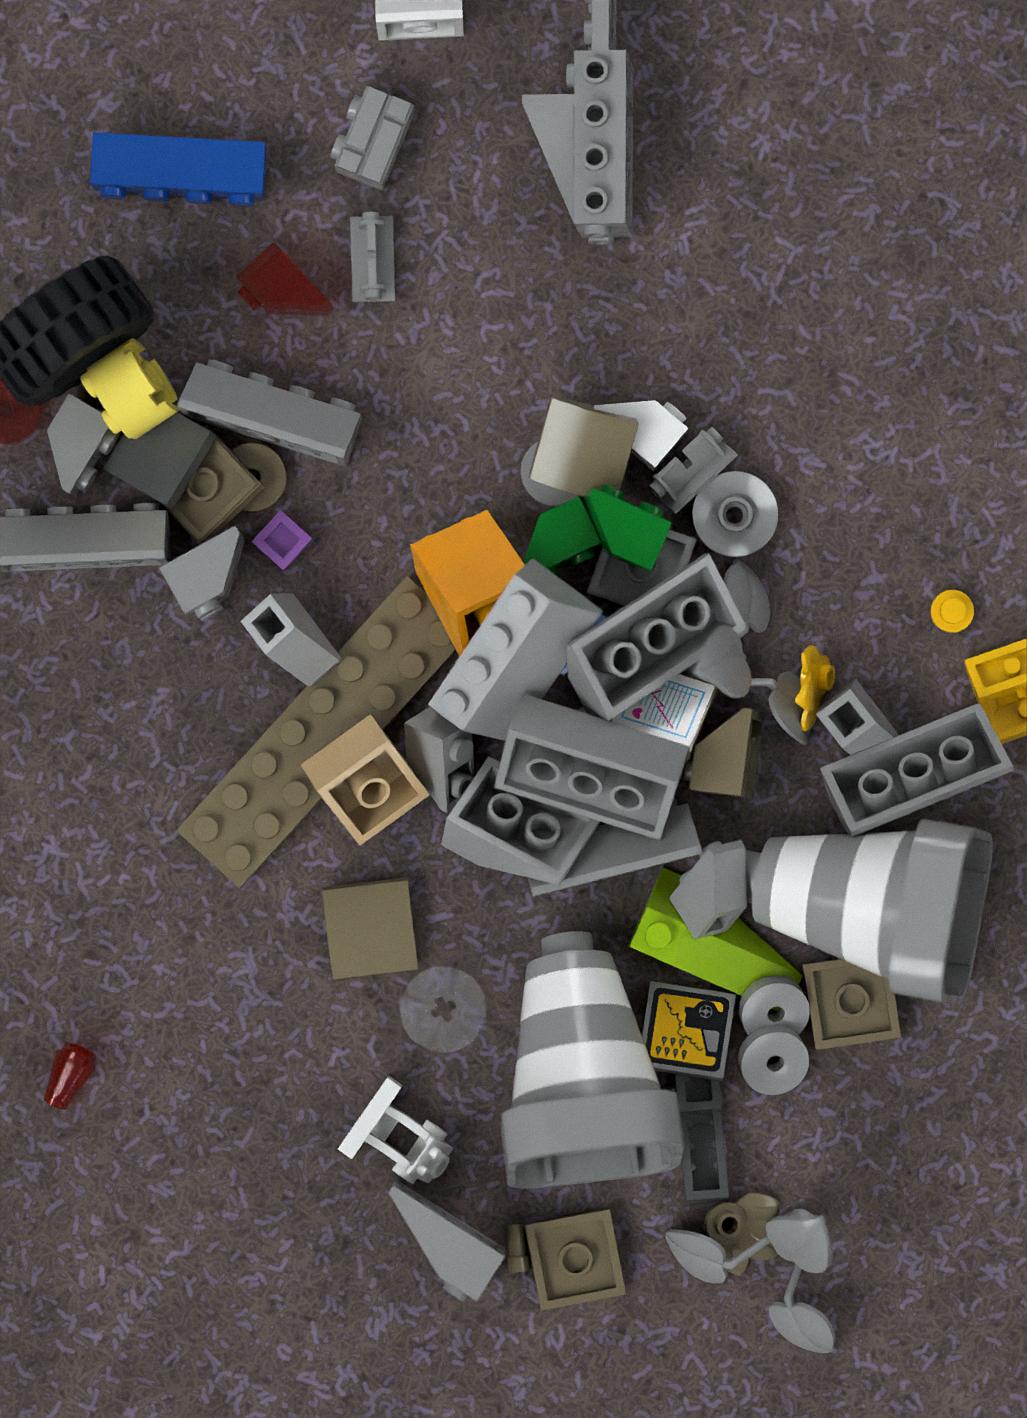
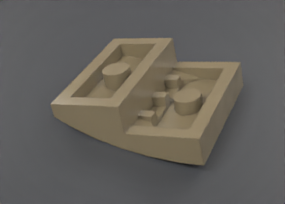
M551 395L529 472V479L580 496H584L589 488L599 490L601 484L620 491L638 428V421L636 418L596 410L592 404Z
M408 877L322 887L333 980L418 970Z

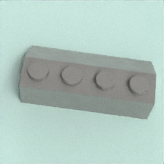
M209 359L207 366L196 362L177 405L184 417L344 467L348 466L362 421L361 414L354 412L355 404L337 398H331L330 404L313 399L315 392L295 385H290L289 391L272 386L274 379L254 372H250L248 378L232 374V366L216 360Z
M158 503L133 504V511L116 512V505L90 506V513L73 514V507L47 508L48 515L31 516L30 509L4 510L5 517H0V572L158 566L172 561L170 514L167 510H159Z
M705 553L567 644L568 678L587 714L611 720L696 663L708 637L715 628L726 625L735 630L737 634L747 629L710 554Z
M532 559L513 576L428 705L462 731L506 741L508 730L522 693L539 699L545 697L568 663L567 644L590 630L603 610L536 560Z
M522 693L508 730L494 788L661 840L690 746Z
M977 703L821 767L820 770L829 800L842 827L853 837L1012 772L1014 768L980 703Z
M677 798L673 799L661 840L610 824L599 825L560 885L528 878L532 896L702 854L701 844L688 803L678 805Z

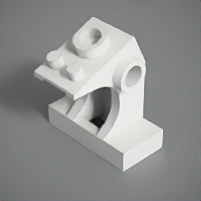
M388 1075L338 1150L352 1159L365 1141L394 1160L396 1164L392 1170L408 1182L414 1184L419 1179L430 1183L433 1178L439 1177L449 1164L450 1158L448 1156L453 1147L444 1141L448 1134L429 1120H426L421 1125L391 1104L403 1085ZM398 1122L419 1136L406 1156L385 1142Z

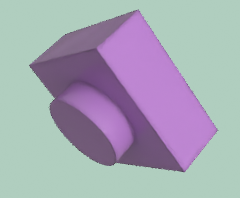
M280 510L252 540V543L285 571L313 539Z

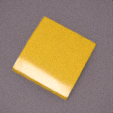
M1027 638L965 659L964 665L976 701L984 709L1001 744L1027 736Z

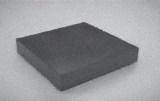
M176 413L138 439H129L123 434L103 469L173 510L217 436L183 415Z

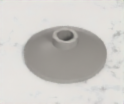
M740 471L725 472L714 477L697 494L692 509L693 525L700 540L715 553L727 557L748 556L763 548L773 536L778 523V506L770 488L758 477ZM730 508H738L742 512V520L739 523L734 524L727 520L726 513Z

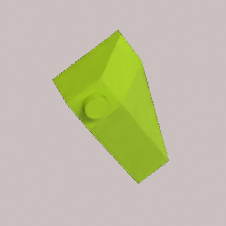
M662 867L628 944L629 947L740 996L743 995L752 983L767 976H784L792 979L798 985L800 984L803 976L739 918L736 919L726 932L695 940L669 899L679 886L681 875ZM773 1007L771 1009L778 1012L781 1007Z

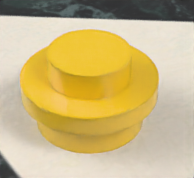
M947 590L940 593L933 600L930 610L931 618L940 630L956 633L964 630L971 623L974 616V606L971 599L965 593L958 590Z

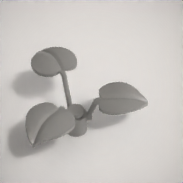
M733 560V564L726 571L724 583L747 629L737 634L735 630L726 625L715 628L708 637L698 661L685 669V675L712 683L722 692L733 698L745 696L750 686L770 688L772 692L769 696V706L776 721L796 741L801 744H807L811 738L812 728L808 731H802L800 725L804 709L795 702V698L801 689L800 678L788 671L779 674L777 681L772 678H751V671L746 662V655L743 653L740 638L748 633L749 628L757 633L766 630L770 620V602L763 584L753 570L742 561Z
M795 1209L789 1216L773 1217L766 1224L767 1235L734 1258H726L724 1248L715 1240L705 1235L686 1230H666V1241L681 1266L695 1278L709 1283L724 1282L728 1277L727 1269L735 1268L771 1243L779 1256L795 1263L784 1295L785 1303L773 1302L769 1307V1315L774 1327L785 1339L800 1348L818 1353L833 1352L836 1337L828 1318L809 1304L795 1303L793 1297L802 1269L810 1273H822L830 1264V1239L823 1215L814 1216L806 1210Z

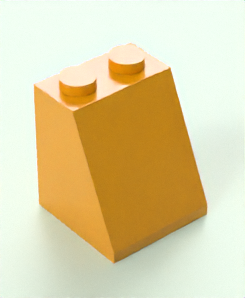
M488 510L472 517H467L457 524L435 534L427 535L421 540L410 544L416 574L459 657L513 576L525 566Z

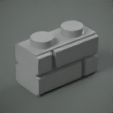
M367 86L363 96L355 94L346 116L347 119L352 120L346 136L338 135L330 158L336 160L334 165L336 172L377 189L384 190L414 116V105Z

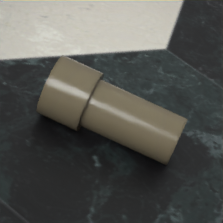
M523 1223L506 1225L509 1257H507L509 1273L530 1271L529 1255H526Z

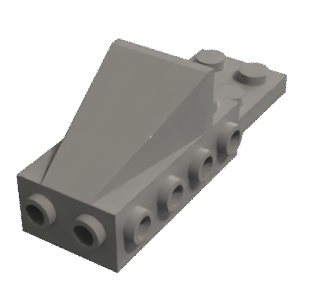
M585 0V4H588L589 13H592V20L584 21L585 47H588V50L574 51V63L567 64V90H571V94L522 95V104L574 226L582 238H588V243L605 245L614 243V237H633V65L627 50H617V0Z

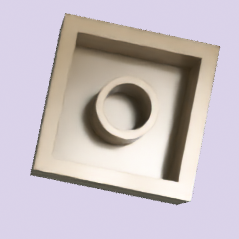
M371 714L301 764L317 792L360 846L430 795L413 769Z

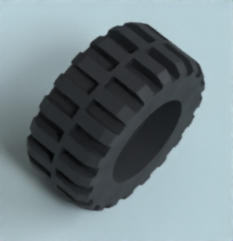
M108 255L96 257L92 261L87 260L78 267L69 269L55 280L52 279L43 285L40 290L25 298L20 305L9 311L5 318L0 321V378L15 400L20 404L34 407L39 403L49 402L52 398H57L69 389L82 383L80 376L87 372V368L129 339L137 340L140 336L144 335L148 330V326L153 323V307L120 260Z

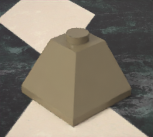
M743 708L695 746L694 756L691 755L690 760L686 759L684 779L685 781H690L689 789L697 792L753 800L764 715L753 709Z

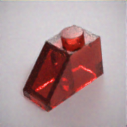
M274 242L236 276L238 283L242 286L237 293L253 311L259 306L267 314L329 316L334 311L333 305Z

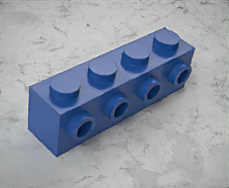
M93 132L90 185L94 191H100V197L107 199H126V193L143 194L144 200L153 202L169 201V195L186 196V202L193 204H211L212 198L229 199V204L233 206L252 207L255 204V200L265 201L268 149L265 142Z

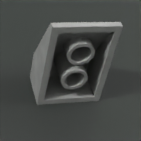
M488 757L446 818L441 846L478 866L560 885L601 821L494 788L500 762Z
M395 1179L390 1187L389 1195L437 1275L444 1280L443 1289L465 1302L468 1296L477 1301L504 1259L505 1248Z

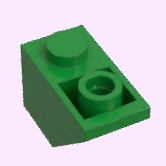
M601 484L599 490L595 488L587 489L584 499L605 553L643 571H652L672 522L662 518L664 511L642 501L638 507L622 501L625 496L623 492Z
M579 496L540 514L523 560L525 565L534 559L554 575H558L555 567L571 561L573 567L596 557L593 549L599 547L601 541Z

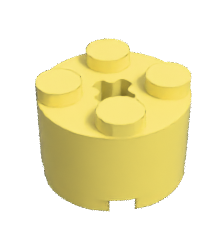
M133 338L87 368V372L80 376V379L88 393L94 398L98 397L106 409L101 415L109 429L114 434L122 431L129 439H138L180 410L177 405L172 404L178 398L164 371L155 359L150 362L144 360L139 353L146 348Z

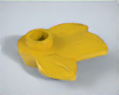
M809 645L801 654V689L795 698L796 704L804 709L800 725L802 731H808L813 727L817 719L816 713L819 710L821 698L826 690L830 691L835 681V667L830 665L828 656L820 655L817 647Z

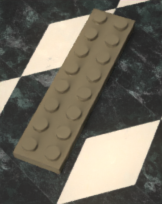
M406 576L337 652L343 660L316 685L305 687L176 830L237 887L241 888L322 799L301 767V764L370 714L382 730H384L456 651L427 593Z

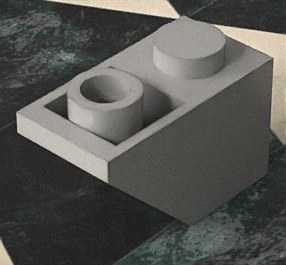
M68 394L47 429L62 490L76 497L80 490L86 492L90 488L98 470L93 468L102 453L105 455L110 453L118 440L119 433L114 434L102 418V412Z
M293 593L268 595L241 620V623L264 654L308 687L316 685L343 660Z
M856 679L825 701L816 713L842 749L850 755L899 736L898 732Z
M428 707L404 723L406 760L440 810L448 813L455 807L475 777L472 733L462 731L432 707Z
M741 840L725 844L718 841L705 847L702 850L703 853L699 854L700 859L692 869L680 877L679 886L669 897L695 940L726 932L747 907L745 846Z

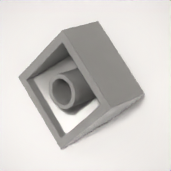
M236 526L159 568L184 614L190 619L197 616L201 621H204L224 609L221 602L229 598L245 543L243 535Z

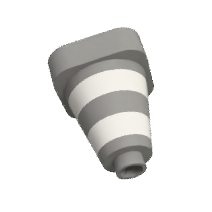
M922 819L916 831L861 833L853 837L850 834L770 837L765 843L762 853L745 850L747 903L752 904L755 922L889 979L891 993L959 1005L966 995L974 965L991 871L992 835L974 827Z
M563 932L543 938L541 940L542 957L536 958L526 965L512 1107L501 1114V1136L507 1185L513 1188L525 1189L546 1188L648 1176L677 1168L681 1163L684 1150L678 1096L676 1092L661 1090L612 954L606 951L594 950L592 934L589 932Z

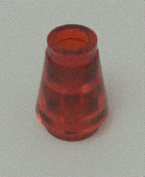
M65 1042L62 1049L56 1050L46 1093L43 1098L44 1101L53 1107L66 1110L69 1103L72 1102L96 1069L93 1065L96 1055L83 1046L72 1042Z

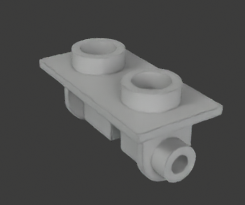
M365 212L360 217H350L352 302L395 301L393 216H380L379 212Z
M713 427L706 432L701 430L699 435L682 450L687 459L681 463L678 458L674 457L658 474L652 476L654 481L649 487L652 489V494L676 514L734 460L738 454L722 441V436Z

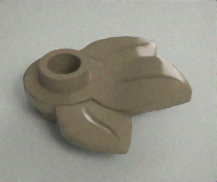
M757 1192L747 1193L735 1203L728 1201L719 1202L710 1208L705 1217V1231L709 1238L715 1240L724 1248L726 1258H734L767 1235L766 1224L777 1213L780 1202L767 1194ZM727 1217H732V1228L728 1231H723V1220ZM769 1243L749 1258L770 1260L778 1256L774 1246ZM749 1258L735 1268L727 1269V1271L741 1276L748 1265Z

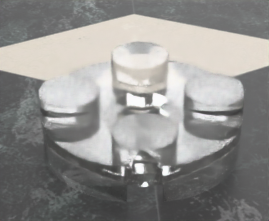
M436 966L422 971L411 980L402 996L400 1014L407 1034L415 1043L431 1051L448 1053L460 1050L475 1040L485 1023L487 1005L482 988L471 975L455 967ZM442 997L445 1002L454 1001L456 1008L451 1011L453 1017L451 1020L445 1022L442 1016L433 1017L431 1011L436 1008L435 999Z

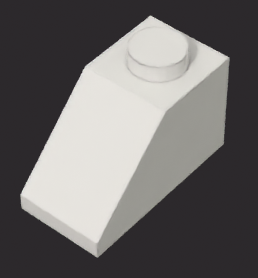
M656 400L594 406L596 410L636 418L639 424L631 453L653 472L688 431V427L683 424L687 418L669 402H666L664 406Z

